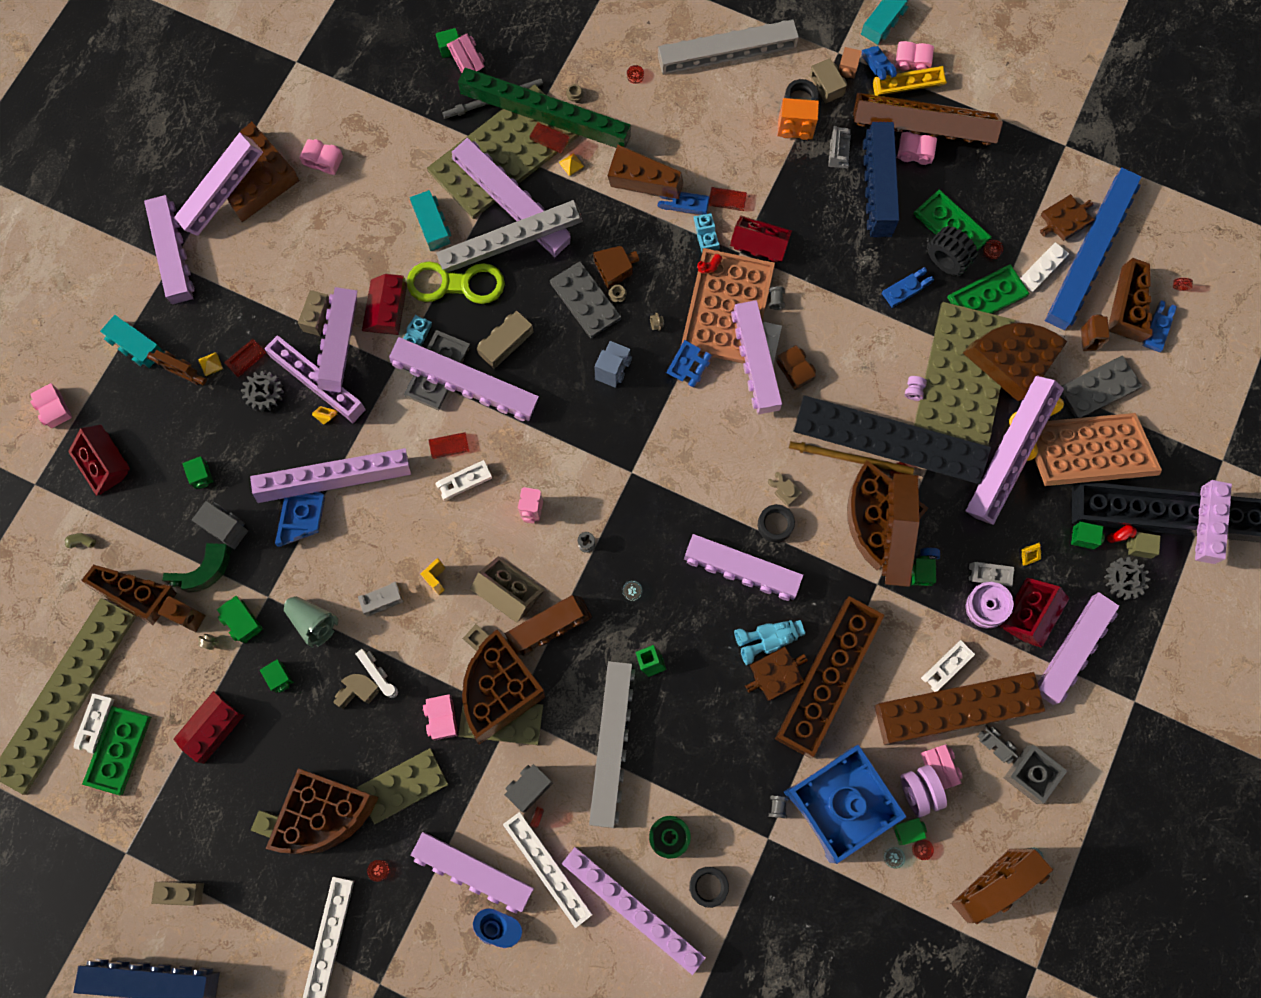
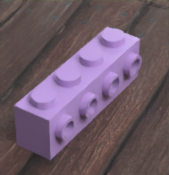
M1211 480L1201 488L1195 561L1216 564L1226 559L1231 483Z

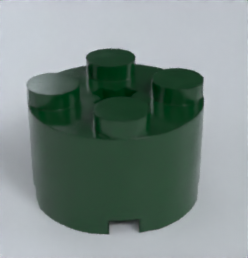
M664 816L658 819L649 831L651 848L657 855L667 859L681 856L688 849L691 841L688 826L683 820L675 816ZM667 831H670L672 835L675 834V839H672L670 844L668 840H664Z

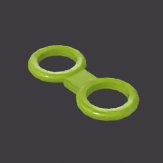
M431 261L422 262L412 268L406 280L407 289L410 294L423 302L436 301L442 298L445 293L465 294L466 298L474 303L487 304L498 299L505 285L504 277L500 270L493 265L485 263L476 264L468 268L464 274L445 272L438 263ZM424 270L438 272L442 277L441 287L430 294L419 292L415 288L414 281L420 272ZM478 272L491 273L497 279L495 290L485 296L474 294L469 288V281L472 276Z

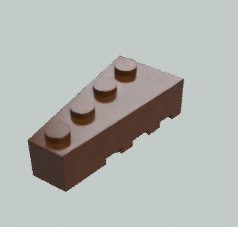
M617 144L607 175L611 187L679 199L684 184L680 171Z
M1132 258L1122 266L1108 324L1109 332L1140 343L1152 336V329H1150L1152 313H1150L1149 306L1151 303V296H1149V287L1151 286L1150 263Z
M94 564L81 580L88 588L151 625H154L161 616L158 614V611L168 596L174 598L177 594L171 586L137 578L130 574L126 575Z
M571 595L504 634L517 655L526 656L533 652V648L546 645L551 639L562 636L568 630L583 624L593 617L583 598Z

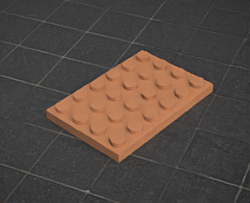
M703 248L701 261L711 262L715 254L721 255L723 259L715 272L702 274L698 271L682 343L686 340L699 347L701 350L698 354L701 355L707 352L715 358L745 363V358L740 355L739 346H741L740 339L737 340L735 329L737 325L736 322L733 323L731 312L734 311L735 304L757 300L761 320H763L775 263Z
M1136 413L1047 421L1036 442L1038 454L1035 457V461L1045 486L1157 476L1162 471Z

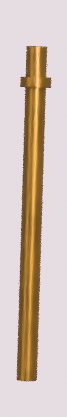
M790 441L789 444L790 449L799 450V453L808 452L863 465L868 460L877 468L913 475L914 472L913 467L805 444L806 442Z

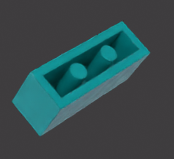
M882 0L864 23L861 35L877 45L882 39L886 40L891 27L895 28L900 15L904 16L908 10V0Z
M430 190L409 197L430 251L451 244L449 237L452 235L449 227H445L443 224L446 221L443 212H438L437 207L439 203L436 195L432 196Z
M116 315L100 330L108 344L111 346L116 344L122 354L125 356L130 354L133 357L132 360L139 366L145 365L150 368L153 365L154 361L147 358L149 352L155 353L156 350L164 352L156 343Z

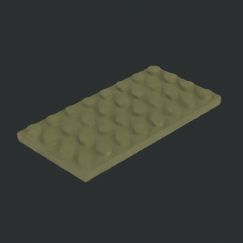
M536 85L529 88V90L544 94ZM502 109L466 138L471 142L475 141L479 145L480 150L484 154L487 153L493 159V163L497 167L501 166L505 170L506 175L510 179H515L519 184L580 135ZM463 139L428 166L427 171L470 217L475 219L496 201L452 159V151L465 140Z
M942 302L924 377L927 380V384L923 389V400L920 399L914 426L985 446L989 445L1001 386L967 358L963 352L972 342L984 334L1003 325L1012 324L1015 322L1014 319Z

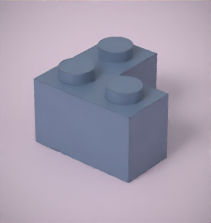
M610 341L606 350L601 351L595 364V380L616 388L618 382L621 383L623 381L625 367H629L632 361L630 349Z

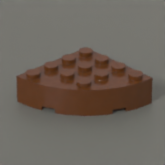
M252 121L240 133L252 139L263 153L227 198L241 222L247 220L300 181L295 170Z
M1012 323L984 334L972 342L963 354L1013 398L1020 401L1025 398L1035 377H1044L1068 341L1057 333L1039 325Z
M866 460L855 477L849 492L847 520L857 549L864 559L877 571L886 561L884 560V527L887 523V508H889L888 486L889 481L893 480ZM919 501L920 519L928 510V507Z
M894 474L893 481H889L888 486L889 508H887V523L884 527V560H886V564L882 565V576H885V584L910 587L919 528L918 476Z
M498 629L489 635L478 647L479 649L468 664L463 680L462 700L464 713L471 733L478 745L545 698L542 687Z
M298 768L266 849L279 853L307 855L335 847L348 839L363 825L379 797Z
M1008 849L950 904L967 923H975L977 925L999 911L1003 913L1008 911L1012 907L1013 902L1024 896L1035 885L1045 883L1050 878L1049 873L1053 869L1035 849Z

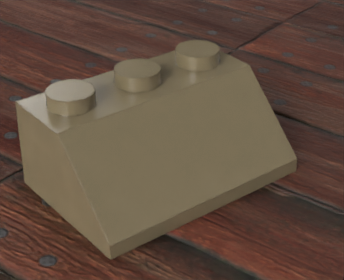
M499 556L478 572L470 588L478 596L485 599L516 623L529 612L544 592L542 587Z

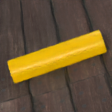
M940 66L898 73L893 78L887 75L885 80L875 77L873 88L875 95L883 96L942 86L947 82L944 68Z

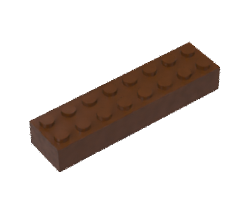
M857 93L853 112L854 122H857L859 126H868L872 122H894V131L902 132L904 129L910 130V133L913 134L924 132L932 137L945 135L948 139L955 140L958 137L963 138L967 142L978 140L986 145L998 142L1003 123L998 113Z
M850 596L845 600L775 740L810 759L815 756L885 616L884 614Z
M1035 672L874 705L884 745L1045 712Z

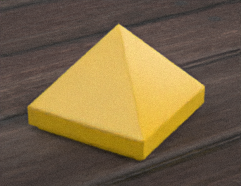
M574 153L559 162L569 176L584 167Z
M216 352L198 359L205 376L223 369Z
M320 406L312 415L322 424H325L338 411Z
M1039 543L1024 547L1021 550L1023 566L1041 559V545Z

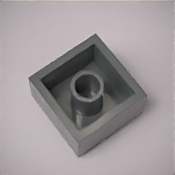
M205 501L192 519L198 526L234 550L248 532L243 527L245 525L243 521L234 514L224 510L223 507L215 502L211 505Z
M1030 745L1025 747L1004 776V779L1034 803L1044 804L1067 770L1038 747Z
M534 764L532 766L527 765L520 772V779L517 782L513 780L505 788L507 792L504 795L522 813H526L553 784Z

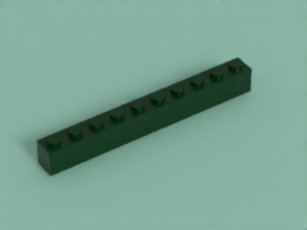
M464 68L458 80L460 94L615 148L617 144L626 148L631 137V124L468 68Z

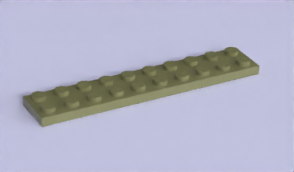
M100 598L0 756L1 783L22 795L27 794L137 616Z

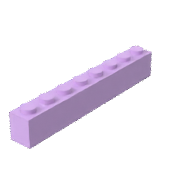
M466 138L452 151V159L516 221L544 211L542 205L538 202L535 203L526 190H521L516 180L510 179L501 166L497 167L493 163V159L487 153L484 154L475 141L471 142ZM565 228L536 240L553 257H556L570 244L571 236Z
M398 337L389 356L390 363L395 368L407 369L414 376L420 377L421 375L433 384L440 383L445 385L444 387L452 392H455V390L459 391L466 398H475L480 400L479 402L485 406L492 405L497 407L499 412L507 414V412L511 413L520 421L530 420L538 402L539 396L400 337Z
M1036 376L1030 385L983 479L968 504L966 512L974 518L994 525L1064 390L1055 380Z
M406 448L254 475L250 476L252 494L257 503L407 476L411 475Z
M574 847L563 861L562 865L684 969L692 975L705 960V956L585 854Z

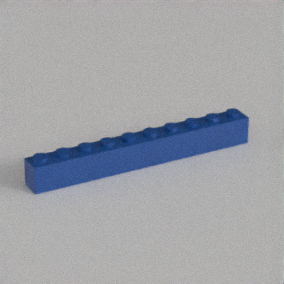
M1124 168L1119 170L1044 321L1062 330L1074 324L1077 319L1075 313L1077 310L1080 311L1085 302L1082 300L1084 295L1087 296L1092 288L1089 284L1096 279L1099 273L1097 268L1098 266L1101 267L1106 259L1104 253L1110 250L1113 244L1111 239L1116 237L1120 230L1118 225L1124 221L1127 215L1125 210L1130 208L1134 201L1132 198L1133 194L1136 195L1141 185L1138 183L1141 176Z

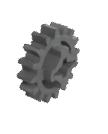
M261 371L260 375L254 372L253 378L247 377L248 383L243 382L246 388L241 389V392L244 394L242 399L246 401L248 407L252 406L254 411L258 408L261 412H264L265 408L271 411L272 405L278 406L277 400L282 401L279 394H284V391L281 389L283 384L277 376L273 377L271 372H268L267 375L264 371Z
M1130 557L1124 560L1119 558L1117 562H1112L1110 564L1111 567L1106 569L1109 573L1104 576L1105 579L1109 580L1106 586L1112 587L1111 593L1117 592V598L1124 596V600H1128L1130 597L1135 599L1138 595L1144 594L1143 590L1149 588L1145 584L1150 581V578L1145 577L1149 572L1142 570L1144 564L1137 565V559L1131 562Z

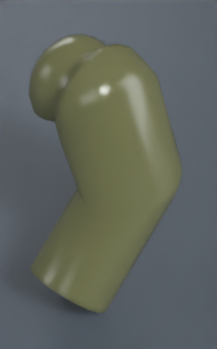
M76 533L65 538V546L72 549L76 547V544L82 543L89 548H93L96 540L84 533Z

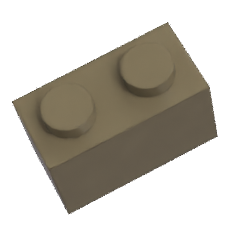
M831 58L811 66L809 77L817 87L825 104L844 96L847 82L844 77H841L837 65L832 62Z
M313 290L309 291L298 320V324L303 332L321 336L326 322L327 309H331L328 294Z
M154 882L151 904L201 905L204 883Z

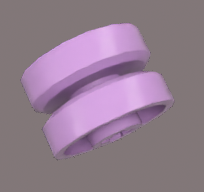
M984 582L976 586L968 596L966 612L970 620L978 627L986 629L996 628L1003 624L1011 615L1014 606L1013 598L1009 590L1003 585L995 582ZM987 602H989V603H990V606L992 605L993 607H992V608L988 607V606H987Z
M930 765L918 768L917 774L909 771L900 776L905 797L918 818L928 815L930 808L934 811H939L947 807L943 786L935 770Z

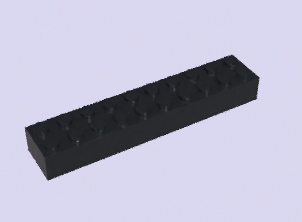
M803 395L793 428L795 433L977 484L981 482L991 450L989 446Z
M1094 482L1077 483L1072 487V524L1084 522L1121 529L1125 525H1131L1137 531L1197 536L1201 495L1196 492ZM1231 496L1228 540L1261 543V499Z

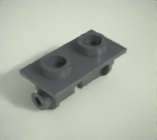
M986 724V732L981 731L977 735L979 741L989 750L995 745L998 747L993 753L1003 763L1010 764L1014 760L1013 755L1018 758V752L1016 751L1018 748L1010 740L1006 742L1000 737L1002 735L1001 732L994 726L990 728Z

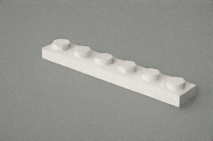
M518 812L505 822L503 826L575 928L592 916L590 910L522 814Z
M332 877L303 998H326L354 885L353 880Z

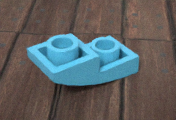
M712 214L694 216V224L701 252H703V248L719 250L720 245L715 232Z
M415 315L406 328L407 333L403 339L422 346L432 322Z

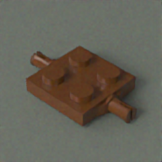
M1071 194L1042 211L1040 216L1046 221L1047 226L1041 229L1040 233L1042 236H1046L1050 232H1054L1065 241L1092 224L1094 219L1086 210L1094 206L1093 202L1088 200L1081 205Z
M156 350L155 353L149 352L147 355L148 359L163 366L167 371L196 385H205L207 381L206 378L197 374L198 371L190 367L191 364L184 359L179 361L175 359L173 354L167 351L162 353Z
M784 646L752 663L749 666L754 673L755 681L745 685L746 689L751 687L747 690L748 693L760 688L769 701L803 683L804 681L799 673L798 666L808 662L807 658H805L806 656L803 654L793 659Z

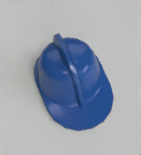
M489 908L479 911L474 917V932L485 944L509 948L516 945L521 939V925L511 916Z

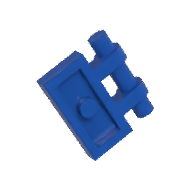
M684 340L666 373L682 382L686 375L689 376L691 379L688 385L694 388L697 382H700L702 379L701 375L704 369L708 368L712 355L705 352L703 358L697 356L701 349ZM696 361L699 365L693 373L690 371L693 362Z

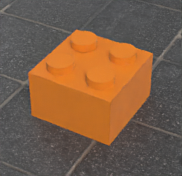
M783 98L778 120V136L783 138H801L803 140L813 139L818 121L819 101Z

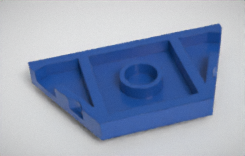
M313 492L284 498L275 541L276 546L280 547L319 533L325 502L324 494Z

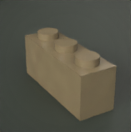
M518 311L508 315L500 327H495L487 339L479 342L477 347L479 356L495 369L534 332L532 324Z

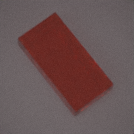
M537 122L529 136L530 140L561 154L570 140L568 135Z
M711 187L708 206L744 211L747 192Z
M252 339L224 363L239 377L262 358L266 352Z
M466 432L428 439L432 459L470 452Z

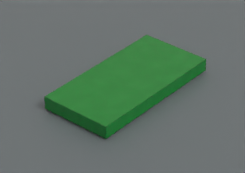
M940 189L913 214L935 235L947 226L960 229L972 239L977 247V251L991 239V236Z
M1010 264L948 295L947 298L951 304L994 314L1029 296L1030 293Z
M111 706L82 785L123 796L152 717Z

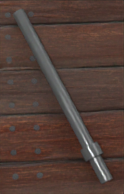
M538 79L520 86L529 89L533 85L537 87L543 86L542 79ZM476 100L465 105H456L455 108L442 113L444 119L455 115L461 116L467 111L488 105V103Z

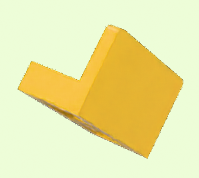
M439 558L434 560L420 574L438 595L445 590L436 579L445 570Z

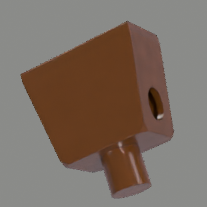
M622 246L593 253L594 262L607 289H611L614 285L630 277L633 274L631 264L639 261L636 251L626 254Z
M170 596L166 598L158 611V614L194 632L198 631L206 617L205 614ZM193 614L191 621L187 622L189 616Z

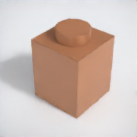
M848 47L844 48L839 66L841 76L854 79L862 51Z

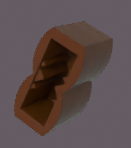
M1101 314L1093 315L1080 329L1083 351H1098L1103 347V344L1110 340L1107 316Z
M797 345L776 357L779 368L794 390L808 384L816 377L815 367L806 361L804 350L802 348L799 349Z

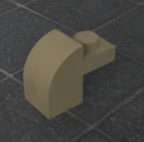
M352 674L341 681L347 687L338 691L335 695L334 703L344 709L357 695L369 704L381 689L370 678L361 674Z

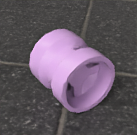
M910 376L907 383L908 388L904 396L914 401L923 400V389L926 387L927 380L919 376Z

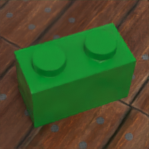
M237 595L216 609L220 614L218 619L224 626L228 625L231 630L229 634L234 641L238 640L246 643L263 630L245 602Z

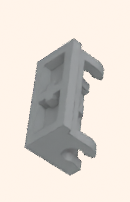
M833 126L828 167L848 169L850 129Z
M979 562L969 564V569L972 570L969 580L972 582H995L1003 586L1012 587L1014 567Z
M397 582L358 596L363 614L367 617L404 602Z

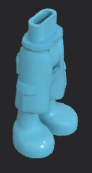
M789 620L757 626L754 632L737 629L734 630V634L739 646L746 645L754 640H761V643L741 648L743 661L746 665L753 663L754 657L762 651L766 654L773 653L779 650L780 647L798 640V637L805 635V631L800 620L795 622Z

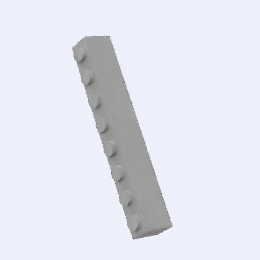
M784 20L779 23L749 27L744 30H734L729 33L715 34L704 38L699 37L688 41L683 40L673 44H664L658 46V59L662 74H668L793 49L797 47L799 37L794 20Z
M572 200L436 253L442 270L449 273L583 222L578 205Z
M608 661L589 821L590 826L614 828V824L619 822L620 812L616 811V804L621 803L622 791H618L619 782L623 783L624 770H620L621 762H625L626 759L623 741H628L629 732L628 729H625V723L630 721L631 709H627L628 701H632L633 689H629L630 681H634L635 669H632V664Z

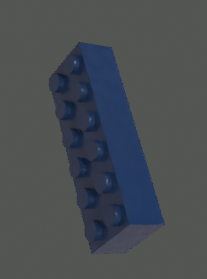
M872 122L870 129H867L866 139L863 141V150H866L864 166H867L864 178L865 182H868V187L865 190V197L868 198L866 214H869L867 230H870V237H892L899 222L894 122Z
M97 958L96 960H88L87 964L78 966L73 993L123 998H216L220 972H213V968L209 967L192 970L193 966L182 965L179 968H171V964L150 966V962L130 964V961L127 960L109 962V959Z

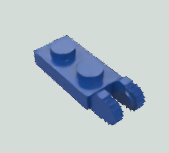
M878 46L862 50L863 59L880 80L886 79V72L891 78L896 77V68Z
M681 192L679 199L660 196L662 199H673V201L661 200L658 201L657 206L664 210L671 209L673 211L704 215L707 214L710 197Z
M924 267L915 274H911L883 290L882 295L893 308L922 291L934 279L933 277H928L921 283L917 280L927 273V269Z
M1162 300L1152 316V321H1150L1152 336L1146 339L1142 345L1157 352L1163 350L1173 321L1172 317L1177 307L1172 304L1168 309L1167 315H1162L1161 313L1165 307V301Z

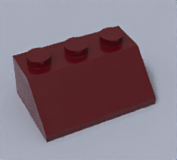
M740 215L734 228L730 246L737 251H749L754 256L760 257L762 255L768 257L769 260L774 262L782 261L792 230Z
M383 274L371 279L362 332L399 335L407 290L404 275Z
M101 424L80 428L68 452L96 496L124 480L130 468Z
M1026 578L1013 601L1014 606L1011 615L999 626L1025 643L1042 648L1069 598L1060 586Z
M213 691L173 740L195 762L205 764L243 718L244 714Z

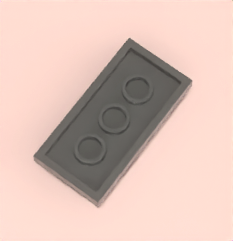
M580 261L550 280L552 287L591 339L621 320L619 313Z
M436 330L427 349L462 364L471 346L470 343ZM413 375L404 395L409 399L439 411L449 390L444 387L445 385L429 382L426 377Z
M1122 355L1062 385V387L1064 388L1065 403L1074 417L1083 418L1139 390L1142 384Z

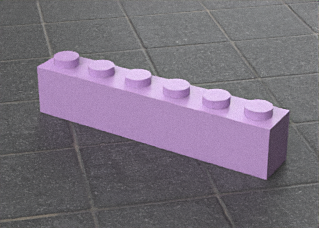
M239 132L174 218L185 231L198 236L262 155L263 151L252 139Z
M166 195L145 200L165 297L171 304L193 299L192 292L194 291V286L188 277L191 273L188 265L185 264L187 255L185 250L182 249L183 238L177 229L180 225L174 218V212H176L174 202L169 201Z
M335 287L334 294H330L329 297L331 309H327L326 313L328 324H324L323 335L326 336L325 339H321L320 350H323V352L318 355L317 365L320 367L319 370H315L314 381H317L318 389L341 392L357 305V290Z
M757 300L735 304L731 316L733 323L736 322L737 325L735 329L737 340L740 339L741 346H739L740 355L745 358L743 366L745 374L749 375V380L747 381L748 389L753 392V409H757L758 415L780 411L782 402Z
M278 335L265 347L266 352L273 360L352 423L366 410L363 404L343 387L341 392L318 389V383L314 381L315 370H319V368Z
M694 534L684 557V560H687V563L697 567L700 565L706 567L705 570L708 572L724 574L723 577L729 580L738 579L745 586L753 587L754 585L759 587L760 591L767 594L773 592L778 594L779 598L786 601L794 600L803 577L802 574Z
M1097 593L1090 598L1038 681V687L1043 699L1052 705L1064 702L1068 696L1066 691L1078 680L1076 675L1079 670L1082 671L1088 664L1087 657L1096 651L1098 647L1097 641L1105 636L1108 631L1107 625L1117 617L1118 613L1116 611L1119 605L1101 593Z
M422 832L411 853V856L415 858L414 862L424 867L428 864L433 867V872L441 876L444 873L451 876L450 880L458 885L465 883L470 886V891L478 895L481 892L487 894L488 900L495 904H499V902L506 904V909L515 914L518 911H524L534 890L528 884L426 832Z

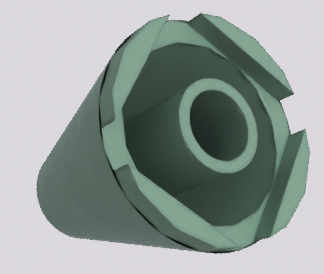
M297 596L288 598L284 603V612L305 643L310 647L314 648L313 645L315 644L317 646L322 645L335 632L332 629L334 624L338 625V618L333 613Z

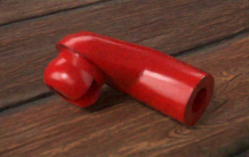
M715 254L711 262L708 263L700 261L697 264L698 271L702 274L715 272L723 259L722 256Z
M1125 525L1118 531L1108 534L1107 540L1110 543L1126 540L1128 537L1133 538L1136 536L1137 530L1131 525Z

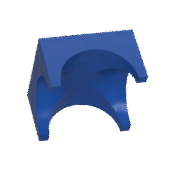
M859 745L849 748L823 768L784 791L785 795L796 805L815 832L829 863L838 864L906 818V815ZM852 795H861L868 803L867 812L860 817L851 815L847 810L846 803Z

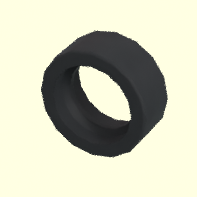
M807 79L794 80L786 88L784 98L792 99L791 94L794 91L801 90L807 92L811 96V100L818 101V89L813 82Z
M774 504L762 511L758 518L757 527L764 539L769 542L778 543L790 537L795 527V518L789 508ZM771 513L784 515L788 523L786 530L781 534L770 533L765 526V519Z
M703 867L692 875L689 882V891L697 904L713 908L721 905L726 900L729 893V883L721 870L714 867ZM706 874L716 876L721 883L720 894L712 900L702 898L697 891L698 880Z

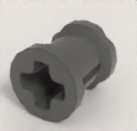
M779 286L770 288L771 303H769V308L773 310L785 308L786 304L783 301L785 288Z
M582 532L578 536V546L582 552L588 553L594 550L595 538L592 533ZM587 539H589L590 543H587V545L584 546L583 541L585 542Z
M771 796L772 811L769 813V817L787 819L786 803L789 801V798Z

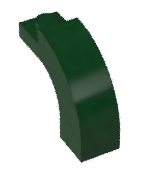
M206 543L204 560L196 570L189 573H163L162 581L168 583L171 587H181L186 592L204 590L215 584L223 576L230 562L232 548L227 544Z

